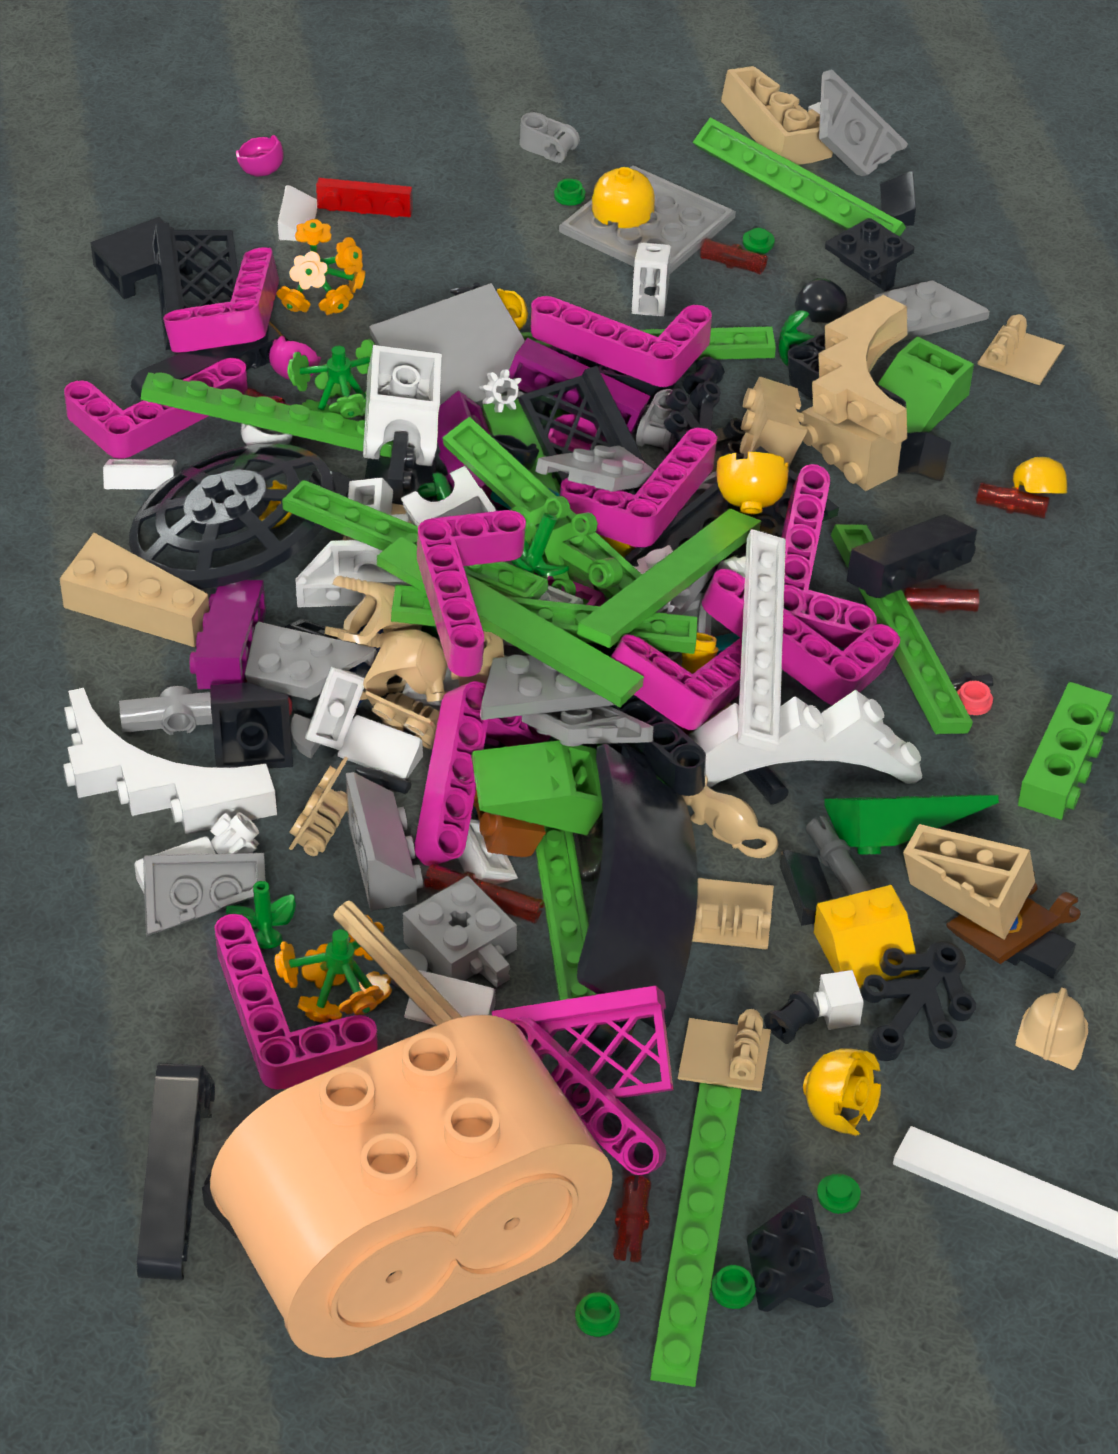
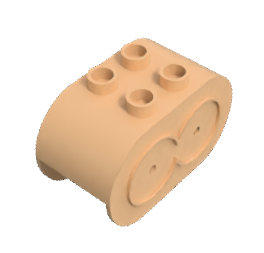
M472 1015L446 1021L275 1095L243 1120L226 1140L212 1168L210 1189L216 1206L230 1222L283 1316L285 1327L292 1341L298 1348L310 1355L336 1358L353 1355L555 1262L583 1238L601 1214L612 1186V1169L607 1157L521 1030L509 1020L501 1017Z

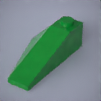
M980 794L824 799L826 811L838 837L845 840L849 847H857V854H881V846H897L911 840L919 824L940 828L999 803V795Z

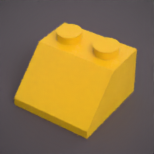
M892 885L817 904L814 934L834 973L853 970L858 987L861 988L865 978L869 975H879L885 981L919 972V970L902 971L898 976H889L881 970L879 965L884 952L889 948L900 949L905 955L916 954L908 914ZM888 959L891 964L899 965L895 960Z

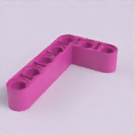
M256 248L244 254L231 302L174 310L163 317L170 347L173 352H189L257 341L266 335L279 284V277L271 248Z
M541 296L531 303V334L537 340L659 387H668L676 383L710 344L712 312L702 305L687 306L661 335L656 337L555 297Z
M236 358L221 360L184 379V381L188 382L201 381L209 387L222 390L235 389L243 395L248 393L246 364ZM83 380L71 382L64 389L69 420L108 455L118 459L131 457L208 417V415L144 400L122 410L93 384Z
M705 428L690 429L635 495L621 490L612 492L591 485L568 481V478H566L561 483L560 496L568 500L570 509L576 515L589 512L596 517L597 529L595 532L597 534L634 547L651 546L713 470L717 436L713 431Z
M810 464L801 469L791 491L781 537L786 539L784 606L788 607L791 610L789 611L834 646L847 648L865 631L877 623L876 615L872 609L863 604L808 590L830 486L828 472L819 465ZM787 575H791L797 580L791 579ZM816 615H820L826 620H821ZM852 625L858 626L861 630L854 628Z
M503 510L431 518L424 520L418 526L417 563L448 668L455 675L470 677L479 673L483 665L484 632L463 566L512 561L521 557L524 552L526 519L519 512Z
M720 569L713 575L702 599V606L709 615L742 639L745 578L733 570ZM783 609L782 670L830 705H834L855 690L860 693L886 669L900 643V637L894 629L887 625L875 624L846 649L841 651L788 610Z
M623 635L611 656L614 660L644 676L643 686L634 694L675 724L688 730H695L740 694L741 638L693 674L644 640L633 635Z
M478 681L469 682L448 691L443 696L415 839L416 856L426 866H435L458 858L465 850L476 792L471 754L473 751L484 749L485 738L498 740L501 744L510 747L542 743L551 737L550 735L538 733L536 728L522 722V715L481 720L480 711L486 684Z
M228 914L216 922L217 955L264 1085L276 1090L290 1088L378 1051L376 1024L371 1018L363 1015H354L290 1032L249 920L239 914Z
M524 1017L508 1019L516 1026L520 1025L526 1030L527 1041L541 1061L547 1054H551L557 1059L559 1069L553 1079L592 1137L607 1152L633 1174H648L662 1166L666 1159L665 1144L648 1126L539 1024L530 1018ZM578 1083L585 1085L590 1092V1100L585 1107L577 1105L572 1097L573 1088ZM608 1113H614L621 1120L622 1127L617 1136L609 1135L604 1129L603 1120ZM639 1142L648 1144L653 1151V1160L648 1166L638 1163L635 1159L634 1151Z

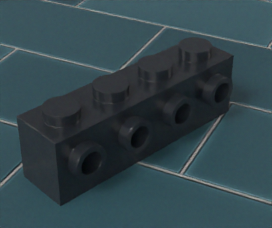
M943 514L851 549L846 581L864 590L871 597L884 598L901 589H906L924 580L932 579L934 576L954 570L972 561L976 550L977 529Z

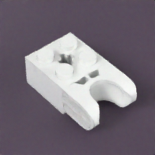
M373 345L367 374L364 458L379 459L382 446L394 440L395 432L408 433L409 445L415 448L416 464L433 465L437 448L442 354Z
M465 466L450 473L455 486L451 495L444 500L430 502L423 499L416 491L401 498L406 514H408L411 524L419 526L421 522L431 518L494 512L496 509L482 488H479ZM505 561L508 564L514 565L511 561Z

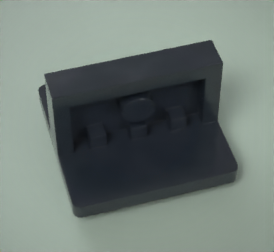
M872 218L860 222L825 242L826 250L840 258L842 263L884 291L894 287L897 263L914 254L915 248Z
M395 432L391 458H368L365 480L383 478L393 489L392 503L403 505L401 498L414 491L418 492L417 490L422 484L433 482L432 474L436 473L437 462L433 460L432 466L416 464L415 448L409 447V434ZM422 497L423 499H425V500H427V501L433 502V497H429V498H424V497Z
M802 1195L747 1236L758 1309L761 1311L769 1312L789 1297L816 1308L826 1307L834 1301L830 1274L823 1248V1238L820 1227L817 1226L812 1198Z

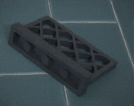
M156 222L152 245L165 350H171L163 317L174 310L191 308L190 305L183 301L185 295L191 292L201 299L202 302L198 306L218 304L214 299L222 292L232 298L238 277L233 230L170 229L168 222ZM176 241H188L195 248L186 254L176 246ZM211 241H226V249L219 255L208 244ZM200 251L213 260L206 268L193 259ZM186 264L199 273L192 281H189L180 274V270ZM218 265L230 273V276L224 282L211 273ZM204 278L217 287L210 295L196 286Z
M597 366L585 369L581 376L520 395L518 401L546 457L573 453V451L568 450L573 437L590 444V450H594L597 445L607 447L621 446L644 461ZM576 388L582 399L580 407L561 400L563 393ZM542 400L553 405L554 407L549 418L535 412L532 402ZM557 408L576 415L572 427L553 420ZM580 417L594 423L597 429L595 437L576 430ZM549 428L569 435L564 448L550 442L547 436ZM563 471L554 472L561 487L562 481L568 478L569 474ZM641 487L627 489V493L635 495Z

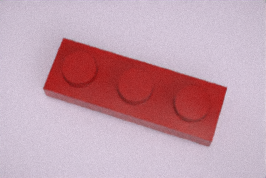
M318 178L316 184L318 209L411 218L413 200L412 187L327 178Z

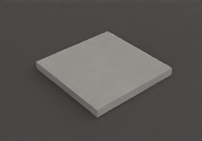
M633 165L630 168L645 175L654 189L655 210L654 213H651L650 220L647 223L633 228H618L617 222L609 220L608 225L603 224L594 217L591 199L559 225V232L633 267L639 243L670 245L671 274L735 218L736 211Z
M492 283L369 326L370 335L378 346L442 354L440 405L459 390L482 408V402L487 397L485 391L479 389V386L488 384L490 381L487 376L488 373L493 372L500 378L502 370H509L516 352L525 342ZM497 386L496 392L500 393L501 396H507V390L503 389L502 386Z

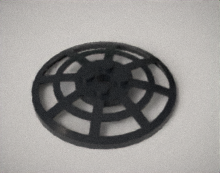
M257 444L220 452L181 470L165 481L148 497L133 519L129 532V546L133 554L197 589L225 586L244 581L262 574L294 556L311 542L324 527L305 519L296 530L282 541H279L270 531L288 513V511L283 510L282 499L299 484V479L294 469L310 465L316 466L321 476V487L336 493L335 482L328 466L319 456L296 446ZM268 455L295 457L297 459L284 461L280 458ZM250 462L273 465L257 473L246 470ZM234 464L230 471L217 475L206 474L217 468ZM282 473L286 475L287 490L268 489L266 480ZM192 481L198 484L188 496L174 499ZM270 501H281L269 516L262 521L259 519L267 509ZM184 508L186 516L171 528H168L166 524L167 512ZM156 516V528L160 538L144 552L138 540L141 525L145 520ZM190 526L196 532L204 534L202 541L187 540L178 536ZM244 527L248 528L247 530L235 534L233 536L217 539L218 535L235 532ZM255 538L267 549L243 561L211 568L215 551L233 548ZM168 545L181 551L199 553L196 570L170 568L155 562L154 559Z

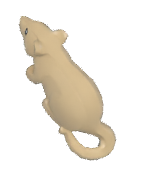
M706 775L705 787L699 794L683 796L686 805L691 806L694 814L690 817L691 821L698 825L707 823L712 828V835L732 844L733 848H738L745 855L754 858H766L776 852L779 845L776 834L770 829L758 826L755 812L749 804L742 799L718 793L707 787L708 777ZM761 839L766 845L762 848L752 849L744 846L742 842L744 840Z

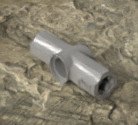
M172 686L165 689L160 694V697L119 701L122 733L163 729L167 734L173 735V732L187 730V733H191L196 725L212 724L210 692L192 694V691L186 687Z

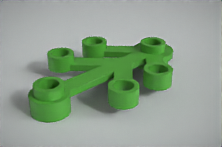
M557 496L547 499L545 505L536 510L527 506H516L511 510L519 512L526 519L525 540L531 546L543 514H551L557 519L565 518L569 514L570 505L565 497ZM556 503L558 504V507H559V512H558V513H557V511H556V509H555V504H556ZM592 513L577 514L571 523L552 531L545 549L549 565L565 566L563 561L565 559L588 573L592 584L600 589H607L620 584L623 578V569L615 558L608 557L596 560L566 542L577 536L591 535L596 531L597 519ZM583 519L586 521V530L583 527ZM567 572L553 576L554 582L551 585L552 587L561 590L563 586L566 593L575 596L576 587L573 581L570 580Z

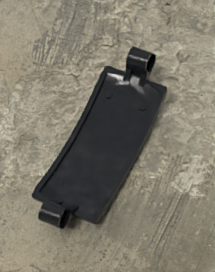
M607 743L599 746L596 754L603 807L601 868L594 906L578 962L577 980L581 985L596 994L657 986L665 995L666 1009H664L667 1029L672 1020L685 977L696 920L698 872L692 823L683 796L657 779L648 757L627 743ZM654 1017L639 1019L655 1029ZM627 1021L615 1022V1024L622 1028ZM636 1023L628 1032L629 1035H632ZM609 1024L597 1025L587 1040L604 1052L619 1032ZM586 1027L576 1028L574 1030L581 1035ZM626 1037L610 1057L616 1058L625 1050L629 1043Z

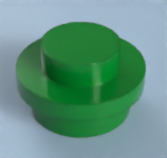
M563 179L554 190V198L562 205H578L585 200V189L582 187V183L576 179Z
M754 228L743 235V245L750 253L765 254L774 247V236L763 228Z
M828 1175L818 1185V1201L822 1207L832 1213L842 1214L850 1212L857 1207L860 1201V1187L853 1178L847 1175Z
M729 1265L722 1268L714 1276L711 1292L716 1302L723 1307L739 1309L747 1306L754 1299L756 1292L755 1281L744 1267Z
M595 1292L588 1294L579 1302L575 1311V1321L579 1329L585 1334L602 1337L612 1333L617 1328L620 1321V1310L609 1295Z

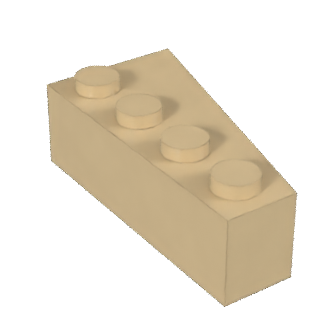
M754 66L727 70L721 102L756 143L797 165L813 163L832 157L833 152L819 139V113L813 109L807 112L798 105L799 99L793 94L780 92V85Z
M96 533L92 534L60 577L63 605L66 609L192 647L196 646L197 633L203 632V616L205 612H209L207 593Z

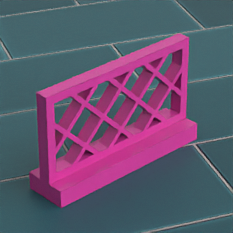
M657 986L492 1011V1016L501 1017L506 1020L520 1017L530 1018L539 1024L551 1037L557 1031H569L578 1038L568 1051L573 1057L583 1044L601 1056L589 1071L594 1077L606 1061L624 1074L613 1089H608L617 1098L673 1090L664 1009H666L665 995ZM654 1017L656 1032L645 1046L628 1034L638 1019ZM627 1021L622 1028L616 1025L615 1022ZM609 1024L619 1033L607 1049L602 1052L587 1039L597 1025ZM517 1025L523 1035L528 1037L526 1030L522 1026ZM586 1027L581 1035L574 1030L576 1028ZM625 1037L642 1050L627 1070L610 1058ZM656 1043L659 1057L651 1051ZM647 1055L660 1063L661 1082L644 1084L633 1076ZM559 1064L551 1073L552 1077H554L557 1074ZM629 1079H631L633 1082L637 1084L634 1086L624 1087L626 1083L629 1081ZM581 1083L572 1094L573 1100L577 1105L588 1103L590 1100V1092L583 1093L587 1087Z

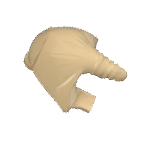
M337 576L334 579L332 585L358 591L366 596L347 616L343 629L326 626L324 634L338 637V639L343 641L366 644L380 629H383L384 633L413 629L422 630L423 625L391 622L395 586L372 581L367 582L366 580L361 581L360 579ZM366 625L360 634H357L359 629L362 626Z
M415 629L381 634L376 633L368 643H357L368 647H380L376 659L364 679L363 686L365 690H363L360 700L368 699L365 695L366 691L379 697L384 696L386 693L401 692L404 690L406 683L418 694H425L427 702L440 701L448 692V690H444L443 683L447 672V662L441 643L429 633ZM395 675L403 678L400 683L387 684L388 680Z

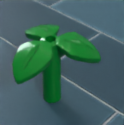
M799 310L791 314L780 332L778 353L786 366H788L790 345H799L816 337L796 329L809 315L806 311Z
M548 513L543 514L531 546L525 540L522 556L511 561L516 567L530 573L534 570L543 577L560 575L569 570V566L546 564L542 558L557 518Z
M258 881L253 885L255 911L243 906L226 907V914H239L246 917L251 923L252 929L259 930L255 936L259 948L272 949L279 946L283 940L282 934L273 929L272 926L287 925L291 921L295 912V897L290 894L271 904L269 884L265 881Z

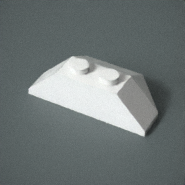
M358 540L330 541L296 578L297 607L359 605L366 595L358 591L332 585L337 576L394 586L411 585L377 566V555L382 550Z

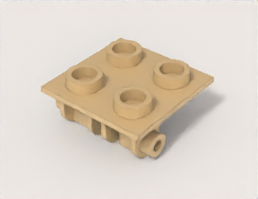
M1017 314L1008 319L1007 326H1002L978 361V365L1040 385L1065 345L1026 333V318L1023 315Z
M366 691L365 695L373 706L372 711L382 719V724L419 737L422 740L423 747L430 750L433 749L439 710L433 709L429 705L423 707L422 702L415 701V699L400 692L396 694L389 693L386 699H383Z
M344 757L337 770L329 766L310 796L304 810L289 832L295 836L289 847L290 850H293L297 843L303 846L304 851L310 856H317L319 852L323 853L326 849L327 843L334 835L342 817L348 810L347 794L343 791L331 789L348 760L347 757Z
M698 878L697 910L692 942L768 949L774 886Z
M747 1009L739 1016L738 1025L689 1018L678 1079L761 1091L771 1030L763 1029V1019L760 1013L754 1009Z

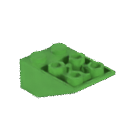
M917 336L897 354L878 385L906 401L907 433H929L969 396L974 363Z
M558 740L473 751L471 757L480 811L587 836L603 811L596 763L597 750L583 745L565 746Z

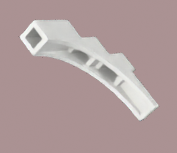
M84 688L69 691L71 706L64 707L68 729L76 728L77 733L71 734L73 746L68 747L70 763L63 764L67 786L75 785L78 798L117 790L121 805L128 803L132 816L171 808L174 822H182L185 834L212 829L213 825L225 813L231 818L237 813H241L250 820L277 815L275 789L266 764L238 768H207L175 763L150 755L125 742L103 723L91 707Z
M857 690L822 713L815 706H808L796 696L780 706L779 746L775 754L737 743L739 705L733 703L688 735L706 753V776L708 777L706 786L709 788L723 780L749 770L778 763L805 760L840 761L863 765L888 773L906 784L916 783L922 779L919 763L921 756L917 748L912 743H906L900 739L890 727L883 724L884 712L878 702L874 699L866 698Z

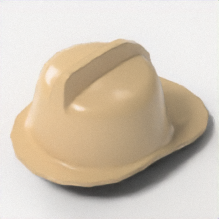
M1061 988L1058 993L1040 996L1034 1001L1031 1008L1027 1009L1020 1025L1016 1046L1041 1056L1045 1060H1050L1074 1070L1082 1057L1088 1035V1022L1084 1017L1080 1004L1068 996L1066 988Z

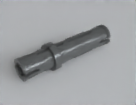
M820 816L819 820L822 826L817 818L811 820L806 826V832L819 849L820 860L825 866L829 865L847 895L872 890L850 856L849 845L845 840L838 837L829 819L826 816Z

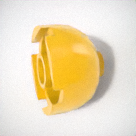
M628 167L617 168L604 173L595 184L592 196V212L594 217L603 224L608 225L609 220L617 222L618 228L638 227L647 223L650 220L651 213H654V189L649 179L639 171Z
M748 452L747 459L736 460V453L722 456L717 460V483L723 498L730 504L741 507L742 513H761L762 508L776 503L783 496L787 488L789 464L788 462L784 464V458L770 453Z
M840 1048L824 1054L815 1063L811 1071L807 1073L803 1083V1091L813 1117L822 1126L840 1133L857 1136L860 1133L855 1128L862 1115L865 1114L868 1121H870L878 1107L881 1094V1084L874 1083L873 1070L880 1071L879 1063L874 1054L863 1050ZM843 1107L859 1110V1116L849 1121L840 1116Z

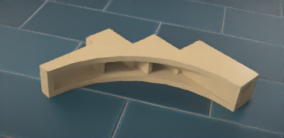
M882 295L825 325L826 350L818 353L819 378L812 382L813 412L836 424L849 419L895 444H899L907 439V409L890 399L876 386L870 375V371L878 358L892 345L908 335L906 305Z

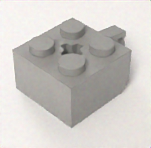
M469 876L464 877L403 913L404 943L411 950H416L426 957L428 968L434 974L465 981L471 976L480 973L496 988L510 979L508 974L510 965L504 957L517 949V925Z

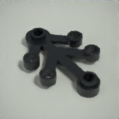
M705 381L696 386L690 394V399L686 392L678 388L673 389L668 395L666 403L674 411L664 420V426L674 435L678 442L686 434L685 427L688 430L694 428L711 430L713 408L720 401L721 392L719 387L713 382ZM690 400L698 409V421L687 408ZM733 418L725 427L711 430L717 436V444L730 441L723 451L715 452L714 467L711 473L717 471V460L722 456L736 453V460L744 458V454L740 453L741 444L737 442L745 435V431L741 430L742 421L740 419Z
M945 941L932 944L927 953L905 955L900 949H887L879 963L881 970L885 974L898 976L902 971H928L922 979L885 981L879 975H869L865 978L860 988V993L867 1002L878 1003L882 999L908 997L891 1023L880 1026L874 1031L868 1042L869 1052L874 1054L876 1059L880 1061L896 1059L904 1048L905 1040L903 1034L923 1006L931 1029L929 1034L931 1043L940 1049L950 1047L957 1037V1029L951 1022L946 1021L936 987L943 979L951 1001L948 1011L953 1019L966 1021L971 1018L976 1010V1002L970 995L965 994L959 976L966 965L963 952L956 945ZM888 959L895 960L899 965L891 964ZM868 986L876 987L879 992L872 991ZM957 1004L964 1005L968 1011L961 1010ZM938 1031L946 1033L949 1038L941 1037ZM884 1038L890 1039L894 1043H890L886 1041Z

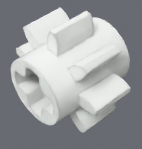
M507 369L501 371L500 378L493 372L488 373L487 376L490 380L488 384L479 386V389L485 391L487 397L482 403L495 404L494 410L497 413L502 412L504 404L510 410L516 409L514 400L524 394L519 391L517 385L520 383L521 378L510 379L509 370ZM497 386H502L503 389H506L507 396H501L500 393H497Z
M225 813L210 830L215 835L211 840V844L218 854L253 853L259 845V842L254 839L259 834L258 828L248 817L241 813H237L233 818Z

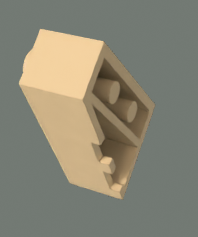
M759 377L754 388L747 389L743 400V408H746L747 411L741 425V430L745 431V435L740 445V453L744 454V459L748 456V452H754L761 446L770 454L783 457L784 464L787 462L789 465L791 464L807 433V427L799 423H803L804 414L796 410H800L801 407L798 388Z
M813 406L802 411L804 420L801 425L807 427V433L803 442L807 446L812 445L817 449L828 464H834L838 467L850 483H856L863 490L867 491L897 476L901 442L895 444L849 419L836 424L813 412Z
M919 824L903 852L911 885L1004 940L1035 883L1030 850Z

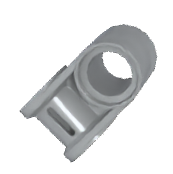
M537 112L526 113L521 118L519 143L523 149L561 163L566 158L567 152L570 149L574 150L579 145L580 137L578 132L568 124H563Z
M671 389L661 390L655 394L638 426L636 444L638 446L648 444L664 449L665 453H670L673 449L676 438L664 426V420L674 411L666 403V398L672 392Z

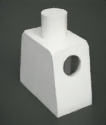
M638 244L634 261L632 314L665 315L670 274V245ZM656 287L655 295L645 294L644 289Z

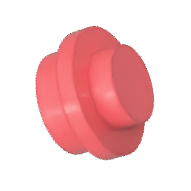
M966 682L957 691L969 715L985 714L992 707L993 696L990 693L989 687L982 682Z

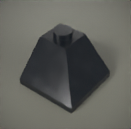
M249 682L210 685L216 768H238L266 764L268 769L293 767L288 695Z

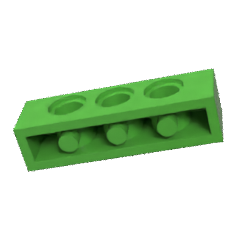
M1068 683L1022 781L1018 806L1060 820L1063 819L1067 808L1075 809L1081 793V788L1077 787L1079 782L1086 784L1093 764L1089 759L1090 757L1098 758L1104 737L1100 736L1101 732L1108 734L1114 720L1115 712L1109 710L1112 695L1076 683Z

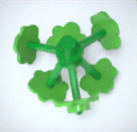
M370 339L364 340L361 347L357 348L355 352L358 359L351 361L346 357L343 346H335L332 348V357L328 360L327 364L309 367L308 358L305 355L301 356L300 352H295L293 359L289 361L287 370L292 384L297 386L300 392L306 391L307 382L310 381V374L320 373L315 378V386L319 390H324L320 402L307 399L302 405L309 408V410L320 413H337L343 416V418L365 415L366 392H363L351 373V368L357 367L361 374H368L372 348L375 345L374 342ZM352 387L356 394L350 396V391ZM335 395L341 396L337 399V402L330 406L327 404L329 398H333Z

